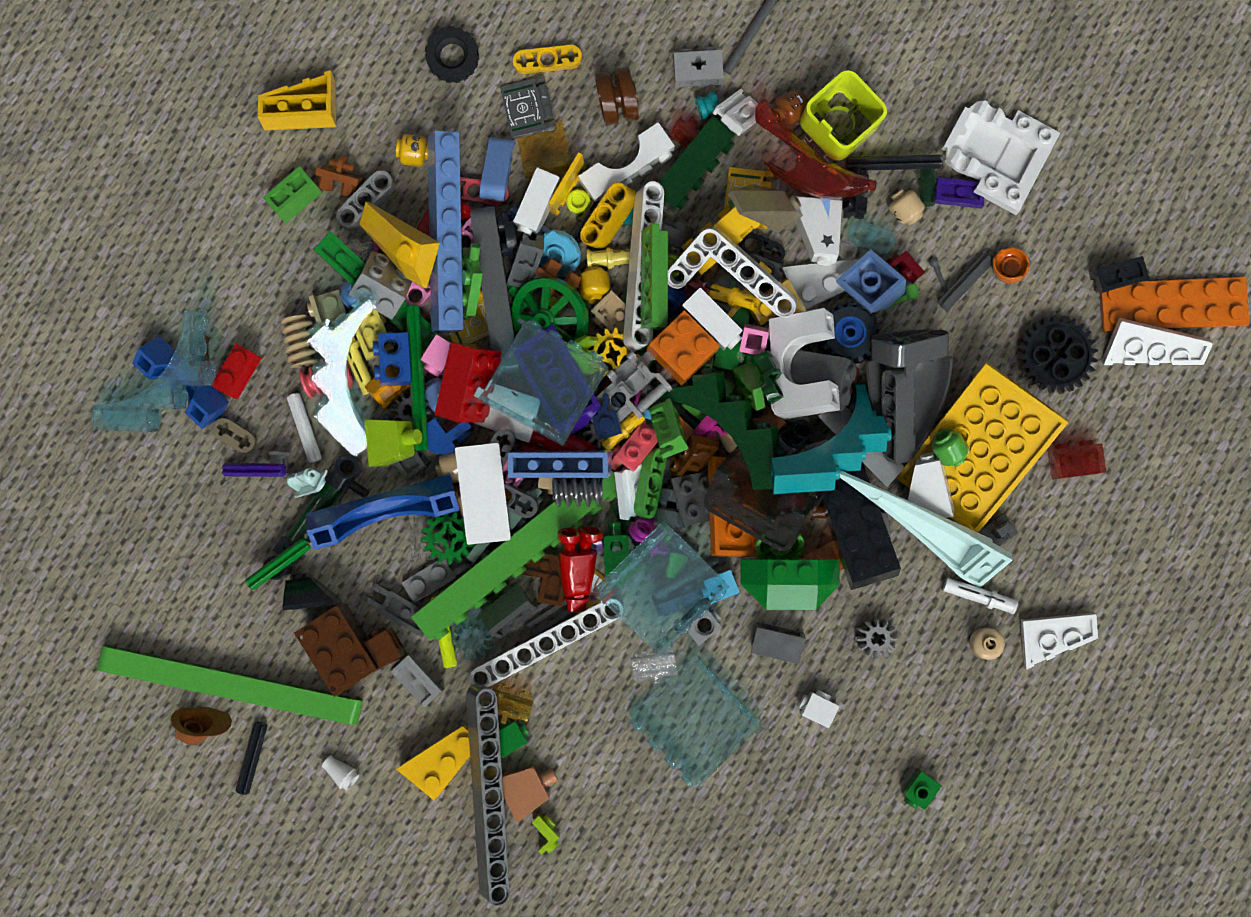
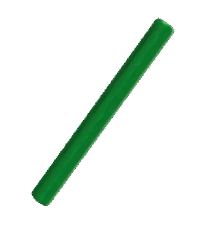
M418 305L406 306V320L409 341L413 430L419 429L422 433V442L414 444V449L425 451L428 450L424 369L423 362L420 360L423 356L420 308Z

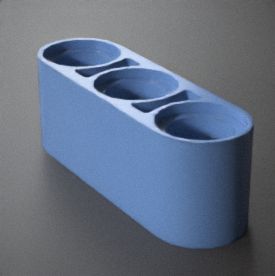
M497 137L489 138L480 185V198L505 201L513 159L511 155L512 150H514V140Z

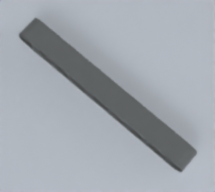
M473 684L467 690L466 703L479 891L482 897L492 905L501 906L507 902L510 889L497 696L492 689L481 684ZM484 692V698L479 702V696ZM486 717L485 724L480 726L481 720ZM488 742L486 749L482 751L483 744ZM489 766V771L483 775L485 768ZM491 791L490 796L485 799L486 794ZM492 815L491 821L487 823V819ZM494 839L493 844L488 847L489 843ZM496 863L494 869L490 871L492 865ZM497 888L496 892L492 895L493 890Z

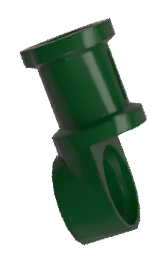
M765 351L753 357L751 363L754 367H757L761 375V389L771 404H774L784 397L776 382L782 372L779 368H776L772 360L773 355L771 351Z

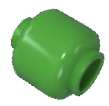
M944 429L933 438L931 448L936 457L940 459L942 465L959 466L964 463L969 453V446L958 431Z

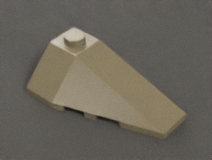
M752 184L728 193L740 215L779 232L803 216L800 210L801 203L794 194L791 195L782 190Z

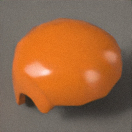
M1014 247L1001 249L993 258V273L999 281L1006 284L1017 283L1024 279L1029 272V258L1023 250ZM1007 262V267H1006V271H1005L1004 265H1005V263Z

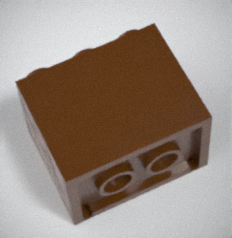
M347 604L333 607L294 632L333 697L346 692L380 670L364 644L369 638Z

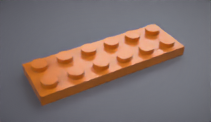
M1246 277L1143 281L1104 293L1100 292L1102 332H1114L1119 318L1165 329L1250 325Z

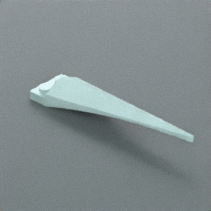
M840 470L841 479L902 524L944 561L960 578L980 588L1013 561L1012 553L994 544L991 538Z

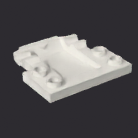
M986 100L978 101L970 108L965 107L942 150L946 152L945 163L959 173L979 180L974 193L1017 215L1060 132L1019 110L1013 119L1010 120L1005 117L1001 108L991 107Z

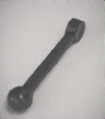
M931 258L929 264L934 268L945 294L948 288L938 267L939 261L937 258Z

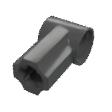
M662 218L661 230L668 231V247L671 249L675 247L679 249L678 252L682 253L684 250L681 246L692 237L694 229L684 223H673Z

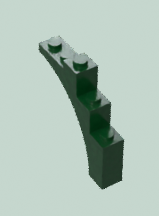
M715 368L700 369V374L692 375V380H687L682 386L678 383V386L672 387L673 389L670 392L666 391L657 399L666 400L671 398L672 402L688 405L715 420L732 437L742 452L750 472L753 490L773 489L770 477L771 458L781 457L778 426H769V422L755 423L753 426L750 398L742 399V395L727 396L726 399L723 371L715 372ZM654 389L647 390V395Z

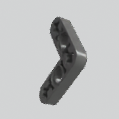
M509 429L497 431L490 444L499 443L500 446L501 440L498 437L505 434L509 435L510 445L505 444L501 450L506 452L505 456L500 453L502 471L508 460V452L513 450L516 443V436ZM504 482V488L510 490L512 494L511 500L506 502L507 510L524 518H530L535 515L539 508L537 499ZM517 494L521 495L518 499L523 503L527 500L531 501L530 506L533 507V511L528 510L524 512V507L518 503L515 505V508L511 506L516 500Z

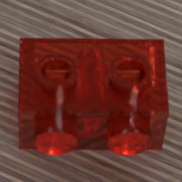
M1093 440L1078 442L1079 446L1070 447L1069 443L1054 445L1055 449L1048 451L1052 480L1106 473L1102 443L1094 444Z

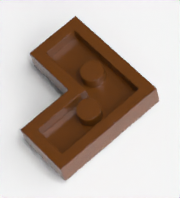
M546 554L536 563L531 560L524 566L527 570L522 575L542 578L538 603L562 607L564 592L559 556Z

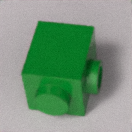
M507 719L499 724L501 758L528 743L527 736L530 733L523 722L519 724L517 719L513 722Z
M917 768L901 793L906 796L904 802L915 810L918 806L926 810L942 785Z

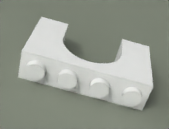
M825 308L792 314L786 318L776 317L769 319L768 340L770 341L771 353L773 355L772 360L776 368H779L782 372L776 382L784 396L779 401L771 404L774 414L782 419L840 410L839 389L836 384L827 380L799 385L793 381L790 371L791 361L801 347L809 343L835 338L833 314Z

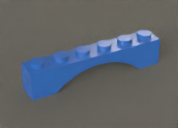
M449 474L306 513V529L313 549L317 550L339 544L357 530L387 518L404 515L437 517L459 511V505L452 478Z

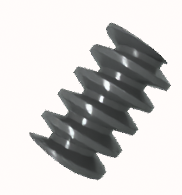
M552 478L553 500H555L557 507L561 506L563 500H565L567 507L571 506L573 500H575L577 507L581 506L582 500H585L587 507H590L593 499L596 505L600 506L603 500V478H600L599 482H597L596 478H591L589 482H587L586 478H581L580 482H577L576 478H571L570 482H567L566 478H561L560 483H557L556 478Z

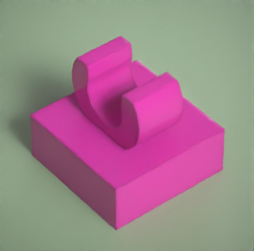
M706 416L693 430L697 436L716 439L715 435L717 433L724 436L727 435V432L709 416Z

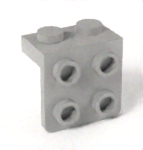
M372 251L348 295L386 317L393 319L406 299L412 281L407 279L387 256Z

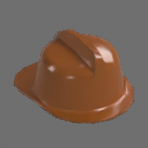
M206 707L180 708L171 715L170 721L175 729L176 739L185 744L198 745L203 743L207 737L218 736L227 732L231 727L232 719L227 712Z

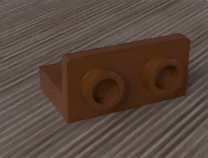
M691 434L686 440L689 449L677 453L670 459L669 470L672 471V478L681 477L685 472L689 474L699 473L718 450V440Z

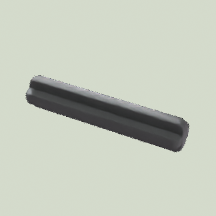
M986 253L981 254L938 300L940 307L946 311L950 310L992 265V257Z

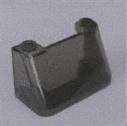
M737 446L716 468L705 495L704 504L708 511L779 551L790 550L823 500L826 491L774 494L773 489L753 490L749 469L742 452Z

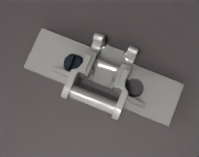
M631 351L627 355L628 359L615 371L611 369L606 374L612 383L596 397L602 406L604 404L603 395L607 394L609 396L610 405L608 409L609 411L616 409L620 422L631 412L640 419L643 416L642 413L666 391L670 392L673 389L667 383L671 375L664 367L660 373L649 371L648 366L650 362L656 359L648 351L639 359ZM654 378L657 379L660 384L634 406L630 400Z

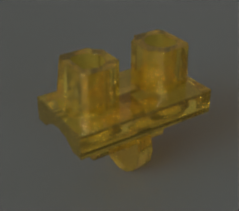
M498 683L495 689L491 688L497 696L498 715L503 716L501 723L506 724L508 718L528 722L534 702L531 700V692L522 690L519 691L518 696L509 694L510 688L502 683Z

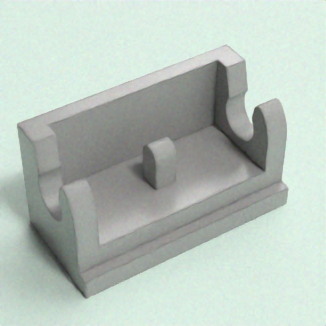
M412 654L406 656L391 671L423 708L444 690Z

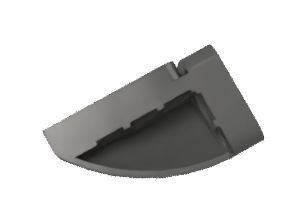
M903 330L881 333L871 337L872 359L866 363L870 404L872 410H876L877 417L884 416L886 426L891 428V441H887V449L882 453L887 461L895 465L908 462L915 456L931 433L944 405L953 367V358L949 356V332L945 330Z

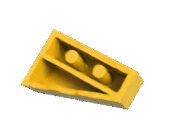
M331 70L311 80L309 78L303 79L302 83L288 87L286 85L258 95V119L264 130L336 127V81Z
M727 206L717 215L720 219L715 224L709 222L699 232L701 233L706 227L715 226L738 244L747 234L756 229L760 223L740 215L735 206L732 209ZM709 232L705 234L704 239L706 243L710 245L717 243V236L714 233ZM690 238L681 248L685 251L694 239ZM730 249L724 250V251H723V256H724ZM696 251L688 253V258L692 263H699L701 261V257ZM710 256L695 273L696 276H701L717 261Z
M463 724L401 764L396 770L435 801L470 757L468 725Z

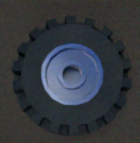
M847 302L845 305L841 303L836 305L835 308H831L829 312L833 314L835 338L819 341V350L822 349V354L848 358L855 364L862 363L871 356V337L879 334L878 332L881 330L880 324H876L878 320L876 315L872 317L867 309H863L859 303L856 305H852V302Z

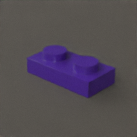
M940 177L936 179L935 204L982 209L984 197L974 193L979 182Z

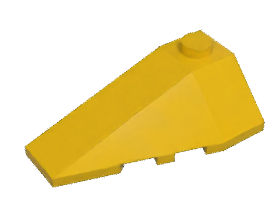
M365 202L360 226L407 279L423 288H427L440 242L374 204Z

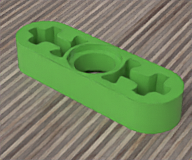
M653 447L642 461L634 501V513L638 517L650 519L657 511L667 458L663 459L661 456L660 448ZM652 477V485L649 488V479Z

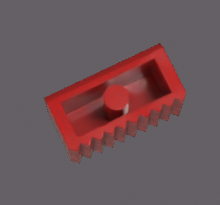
M234 344L229 357H226L227 361H224V365L221 366L222 369L219 370V374H216L217 378H214V382L211 385L238 400L262 358L242 346Z

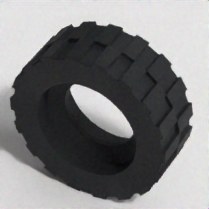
M449 26V28H441L438 32L435 31L433 36L429 37L428 44L425 46V58L434 76L436 75L439 80H444L446 83H460V81H465L470 75L474 74L475 68L478 67L479 53L476 42L470 36V33L463 31L462 28ZM456 44L463 49L464 58L459 65L451 67L442 62L440 55L446 45Z

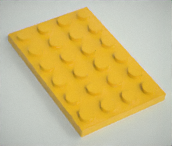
M985 362L931 431L915 456L906 463L896 479L910 488L916 460L923 454L934 453L931 448L934 436L944 429L958 431L969 446V453L961 465L944 466L954 505V515L950 518L964 527L979 532L1066 427L1069 420L991 364Z

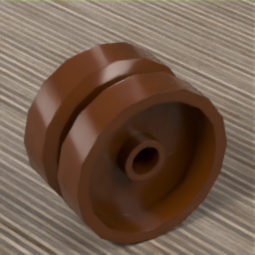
M625 66L615 69V85H613L611 76L607 71L594 73L605 126L618 124V108H621L623 118L627 122L639 119L638 98L629 67Z

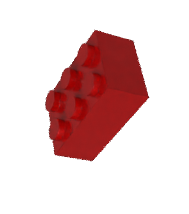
M451 342L434 415L456 422L484 423L490 412L489 404L495 390V379L501 365L502 351L478 344Z

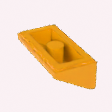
M389 366L385 369L389 377L394 378L399 375L398 369L394 366ZM374 378L365 386V389L384 410L394 399H397L401 393L405 392L410 385L380 386V381Z

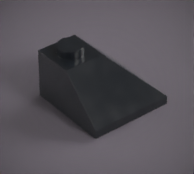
M307 573L292 575L293 580H285L283 611L341 604V599L316 578H308Z

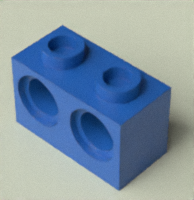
M408 332L378 334L377 341H373V355H378V365H374L375 380L380 381V386L410 385ZM387 342L395 343L397 351L388 353L384 349V344ZM389 366H394L398 369L399 375L394 378L389 377L385 369Z

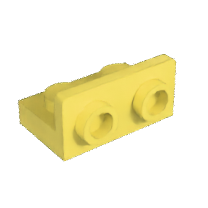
M369 306L347 314L366 361L377 357L378 355H373V341H377V336L380 333H392L391 331L387 332L384 327V323H387L385 316ZM387 342L384 344V349L388 353H393V346L396 344Z

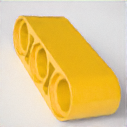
M616 182L609 187L581 230L580 237L583 243L596 249H604L609 245L634 207L636 195L634 189L620 182ZM625 192L624 197L620 200L622 193ZM611 212V216H610V218L607 220V216H608V214Z

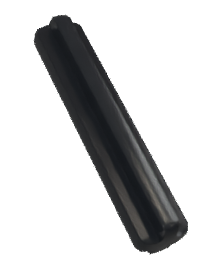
M255 722L253 724L235 789L239 794L247 795L250 793L268 727L265 723Z

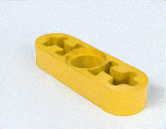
M575 45L520 50L513 56L514 68L520 74L574 69L582 62L581 50ZM561 52V57H567L568 52H573L578 57L574 58V62H569L568 58L561 59L562 64H558L557 53ZM545 54H551L554 57V62L549 66L541 63V57ZM533 55H537V67H534V62H528L526 64L527 67H522L520 63H517L521 61V57H526L527 61L534 60Z

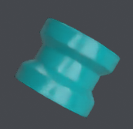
M708 92L707 96L695 97L696 107L701 119H708L709 115L713 114L719 105L715 92Z

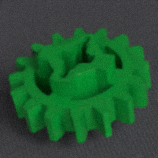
M454 512L451 517L448 514H444L442 517H433L434 522L428 519L426 525L429 528H422L421 532L426 536L422 537L420 542L427 544L423 548V552H431L430 560L436 556L438 564H441L444 559L447 565H451L453 559L459 563L462 560L461 555L468 556L469 552L466 548H472L474 544H467L464 517L459 520L457 519V512ZM441 524V530L432 534L433 529ZM452 524L456 525L461 531L456 530ZM445 533H448V537H453L449 545L446 539H442ZM463 542L462 547L454 552V545ZM434 545L440 547L443 550V553L437 550L434 547Z

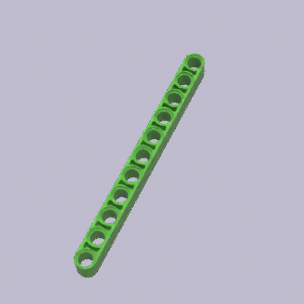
M102 645L96 669L101 672L350 725H358L363 705V700L359 698L353 700L350 696L345 695L333 697V695L327 694L326 691L312 688L306 690L303 689V686L289 683L283 685L279 684V681L265 678L261 680L255 679L256 676L238 673V675L232 674V671L219 668L208 669V666L195 663L184 664V661L172 658L161 659V656L138 654L137 651L120 647L119 649H114L111 645Z

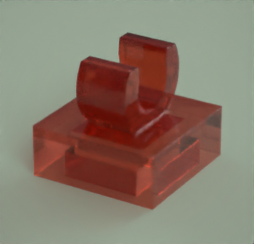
M690 117L687 122L679 118L669 136L686 149L699 134V131L695 128L699 122L693 117Z

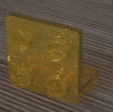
M563 123L555 124L556 129L553 131H545L517 138L526 180L532 179L536 168L552 174L568 171L572 161Z

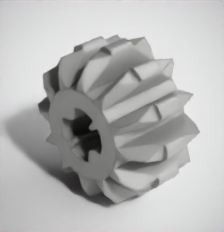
M877 617L873 618V626L869 620H864L867 629L858 627L857 630L863 633V636H855L856 641H863L857 647L858 650L866 649L864 656L870 657L873 653L876 660L880 658V651L884 657H888L889 653L886 648L888 647L891 650L896 648L890 644V641L898 640L897 636H890L895 631V627L891 626L886 629L888 621L884 619L880 624ZM873 633L881 634L882 639L879 638L881 640L879 644L871 641V638H874L872 637Z

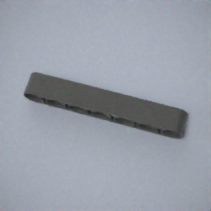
M495 206L470 209L474 242L481 245L479 265L483 273L481 287L490 344L492 349L502 351L501 365L496 377L503 374H519L520 367L512 352L517 348Z

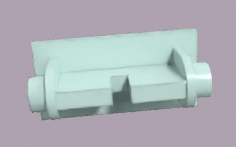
M308 468L298 472V474L292 473L287 477V484L297 491L294 495L295 498L319 492L326 482L324 478L328 471L317 472L312 468Z

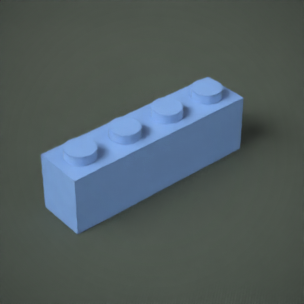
M513 450L508 452V478H608L612 475V450Z

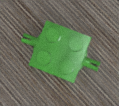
M471 243V248H462L463 320H468L469 316H476L483 275L479 265L481 249L479 243Z

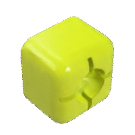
M847 70L838 74L809 100L801 114L800 125L829 158L840 161L850 155L877 130L887 115V107L856 73ZM841 92L854 106L850 110L843 106L830 108L828 103L834 94ZM856 106L857 109L850 116L853 121V129L856 123L854 113L858 109L871 123V126L860 136L856 135L853 129L850 134L837 136L831 133L833 128L825 121V116L827 112L829 113L834 110L848 113ZM816 112L823 118L821 122L814 116ZM844 139L848 145H842L838 140Z

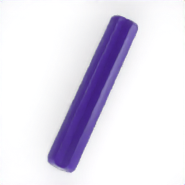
M225 463L222 465V474L231 477H284L287 467L285 464Z

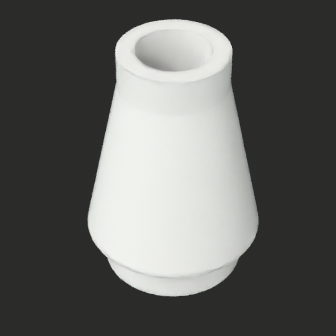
M332 755L322 764V768L327 771L340 789L349 790L359 778L355 768L337 760Z

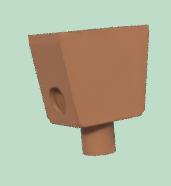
M534 764L502 775L503 797L516 823L550 798L546 787L558 782L553 768L539 774Z

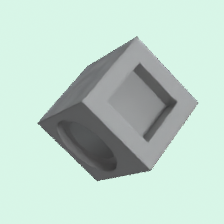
M704 608L686 622L683 627L699 646L722 628L719 625L722 619L714 609L709 611L707 608ZM702 618H707L711 622V627L706 632H701L697 628V623Z

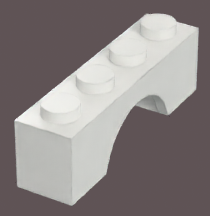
M659 123L638 135L639 153L630 165L620 169H611L597 163L578 176L580 184L591 200L596 203L600 202L609 187L616 182H620L628 187L633 184L632 179L638 175L641 177L646 176L653 170V165L659 161L663 164L673 157L672 153L675 146Z

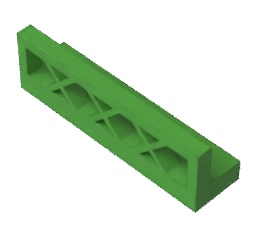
M651 223L641 231V328L664 330L668 327V231L659 230V224Z

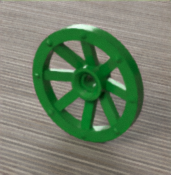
M540 277L522 286L514 298L512 321L514 330L522 344L552 325L556 327L563 341L568 344V350L575 345V340L588 333L589 318L582 297L570 284L559 278ZM539 287H543L541 308L531 293ZM551 288L564 294L553 307L549 306ZM525 300L534 315L523 313ZM570 301L576 316H560L559 311ZM525 322L534 325L535 328L531 334L528 332ZM577 324L575 337L559 328V325Z

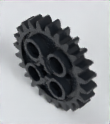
M1053 315L1050 318V322L1047 317L1041 319V324L1037 321L1032 324L1034 330L1031 328L1025 330L1029 337L1023 336L1020 338L1025 345L1017 347V350L1023 352V355L1017 357V360L1024 361V364L1019 369H1027L1028 371L1024 378L1030 376L1033 378L1030 385L1040 383V391L1048 387V393L1051 394L1057 388L1058 394H1062L1065 388L1068 392L1074 391V385L1078 388L1083 386L1081 379L1084 381L1090 379L1086 372L1092 373L1095 371L1090 364L1098 362V359L1092 357V354L1098 352V349L1091 348V345L1096 340H1088L1087 338L1091 331L1083 333L1082 329L1085 324L1076 327L1075 318L1067 322V317L1064 315L1058 321L1057 316ZM1052 332L1059 334V343H1055L1051 339ZM1071 338L1069 345L1059 354L1060 358L1054 360L1047 371H1044L1045 365L1056 355L1055 351L1061 349L1067 339ZM1071 347L1078 350V359L1070 355ZM1037 350L1044 353V362H1040L1036 358ZM1056 366H1060L1063 369L1064 375L1062 378L1055 374Z

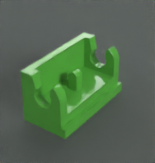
M299 166L263 198L276 214L287 223L317 198L322 191Z
M671 398L649 409L650 414L662 411L660 414L652 416L651 421L663 459L689 449L678 411Z

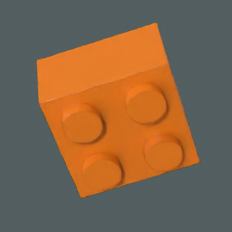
M684 310L648 345L647 351L682 386L717 352L720 345Z

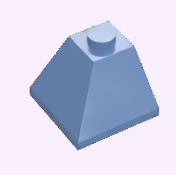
M871 249L836 280L839 286L870 313L889 308L905 293L906 279Z

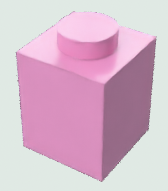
M745 323L739 352L754 355L765 352L769 328Z

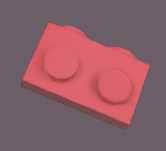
M642 422L636 430L634 429L627 439L624 438L626 443L623 447L618 444L613 450L612 470L615 472L621 464L634 472L658 442L655 430L645 422Z

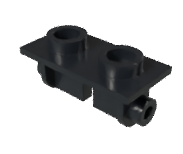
M859 166L847 170L843 180L845 186V197L842 201L843 218L854 216L855 219H864V215L867 214L868 197L860 196V193H868L869 175L867 170H860L861 167Z

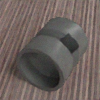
M661 488L659 503L662 506L657 509L655 522L685 528L682 524L678 505L676 510L670 509L671 502L677 503L674 490Z

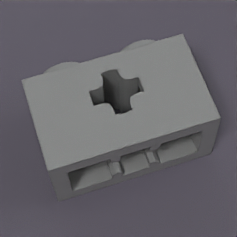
M707 47L702 49V51L681 49L674 53L675 88L723 84L722 50ZM695 63H700L701 70H697Z

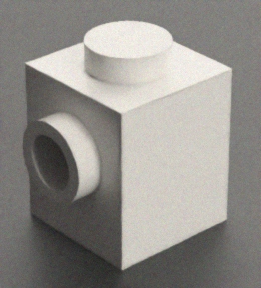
M817 690L816 694L811 691L808 696L804 694L798 708L801 709L800 714L829 728L839 709V705L829 701L830 695Z

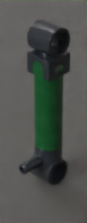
M342 455L336 460L335 467L325 479L326 482L323 488L315 493L288 533L281 537L272 551L279 555L301 538H305L310 544L311 541L306 529V513L336 506L348 489L362 498L369 495V490L355 481L362 472V463L358 458L351 455ZM348 461H352L354 464V470L350 474H346L343 470L344 464ZM273 555V556L268 557V558L264 561L263 566L266 565L268 562H270V561H271L272 559H274L275 557H277L278 555ZM302 556L285 567L280 574H276L270 579L282 580L287 578L292 571V565L298 564Z

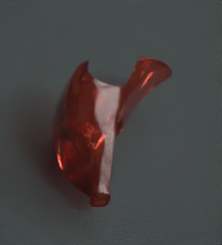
M762 99L755 108L756 123L793 148L798 156L797 165L790 172L769 161H764V165L782 182L804 194L820 199L840 200L859 195L867 190L872 192L876 190V180L864 177L834 163L829 164L824 161L815 150L797 137L781 121L766 99Z

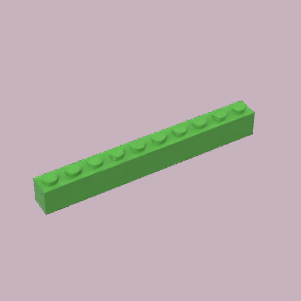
M613 471L610 477L603 478V500L601 504L607 499L613 501L617 497L615 474ZM594 499L590 507H587L585 500H582L580 507H577L575 500L572 501L570 507H567L565 500L562 501L560 507H557L556 503L553 502L512 535L510 540L501 544L411 618L429 641L433 639L441 640L449 633L447 628L454 622L458 626L469 617L467 615L469 610L473 607L478 610L488 601L486 597L494 591L497 594L507 586L506 580L511 576L516 579L527 570L524 567L531 560L536 563L546 555L544 550L552 545L554 548L561 542L557 539V532L560 529L567 527L578 529V527L584 524L582 521L584 517L588 514L593 517L603 507L601 505L597 506Z

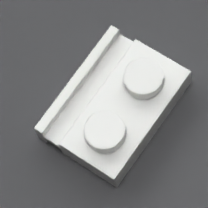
M742 89L719 104L713 112L714 115L719 114L722 117L721 121L738 136L758 122L767 112L753 98L743 95Z
M642 462L634 472L627 467L622 468V471L614 472L620 519L629 520V517L636 516L634 513V501Z

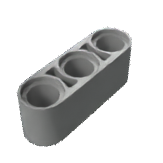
M382 170L373 173L338 209L336 218L345 230L355 231L360 227V220L364 206L361 205V200L364 197H371V203L380 207L393 194L395 182L389 173ZM383 179L388 180L387 187L383 189L377 187L379 181ZM346 215H355L351 223H344Z

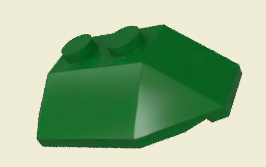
M740 560V585L766 610H817L840 585V560Z

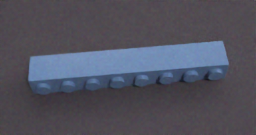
M434 131L428 136L429 236L440 242L430 276L431 332L456 333L463 330L459 132Z

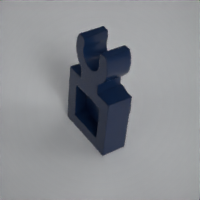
M607 394L603 395L604 404L598 409V415L592 417L598 441L623 433L616 409L611 411L608 409L610 398Z

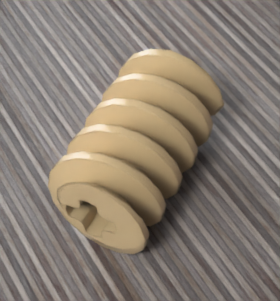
M295 315L281 319V324L287 326L282 330L284 335H288L284 339V343L290 345L285 351L288 354H292L287 358V362L294 364L290 368L307 367L319 362V359L311 358V355L318 351L310 349V346L315 344L316 340L308 339V336L314 334V331L307 330L306 327L312 325L313 322L305 320L306 315Z

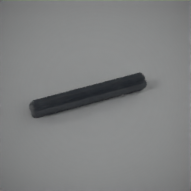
M941 154L851 156L846 159V168L850 170L859 166L861 167L860 170L867 171L941 169L943 167V156Z

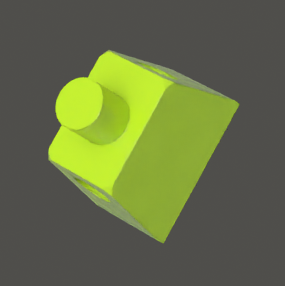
M364 420L369 467L388 466L410 458L415 454L414 444L422 442L421 431L419 429L412 430V423L410 421Z

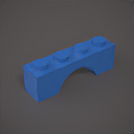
M160 336L138 349L132 364L149 380L165 379L178 385L185 392L188 399V407L185 414L201 429H204L223 415L229 401Z

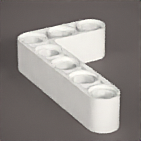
M715 226L706 227L668 270L669 286L677 289L682 288L711 256L776 315L783 318L790 317L796 309L797 301L795 296ZM709 232L714 233L717 236V243L713 245L706 243L704 239L705 234ZM726 249L733 250L736 254V259L733 261L725 260L723 251ZM696 251L699 253L701 261L699 263H692L688 258V253ZM744 266H750L754 269L755 275L750 278L745 277L741 269ZM672 271H682L684 280H674ZM765 282L770 283L773 286V292L764 294L760 290V285ZM782 299H788L792 303V307L789 310H782L778 302Z

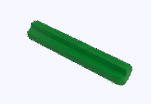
M305 538L298 540L246 578L247 586L251 590L257 589L311 549L309 542Z

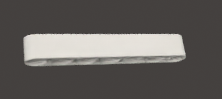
M650 181L639 189L634 200L623 342L632 351H637L648 345L653 338V329L641 328V317L638 316L637 309L641 311V292L639 290V285L641 286V231L651 223L659 224V230L662 228L664 189L655 181ZM646 191L652 195V199L647 196ZM644 215L650 218L651 223L646 221ZM635 333L640 335L641 342L636 340Z
M616 598L606 599L484 663L471 672L469 676L470 684H479L475 680V674L483 671L486 673L488 680L486 684L481 685L490 687L602 628L622 615V603ZM610 602L616 603L619 606L618 614L615 616L607 615L605 612L606 604ZM586 614H593L597 617V624L594 627L585 626L583 618ZM566 625H571L575 629V636L571 639H566L562 635V628ZM550 637L554 643L553 648L550 650L542 649L540 646L541 638ZM522 648L529 649L532 654L531 659L527 662L520 660L518 656L519 650ZM499 660H506L509 663L510 668L508 672L501 673L498 671L497 662Z

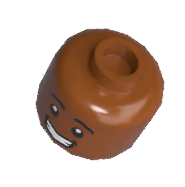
M791 90L779 96L774 102V118L786 126L799 122L801 114L809 102L807 96L797 90Z

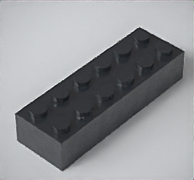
M830 439L806 445L804 452L818 447ZM863 462L861 463V471H846V473L870 483ZM841 478L835 481V490L816 491L850 589L854 590L899 576L901 567L879 506Z

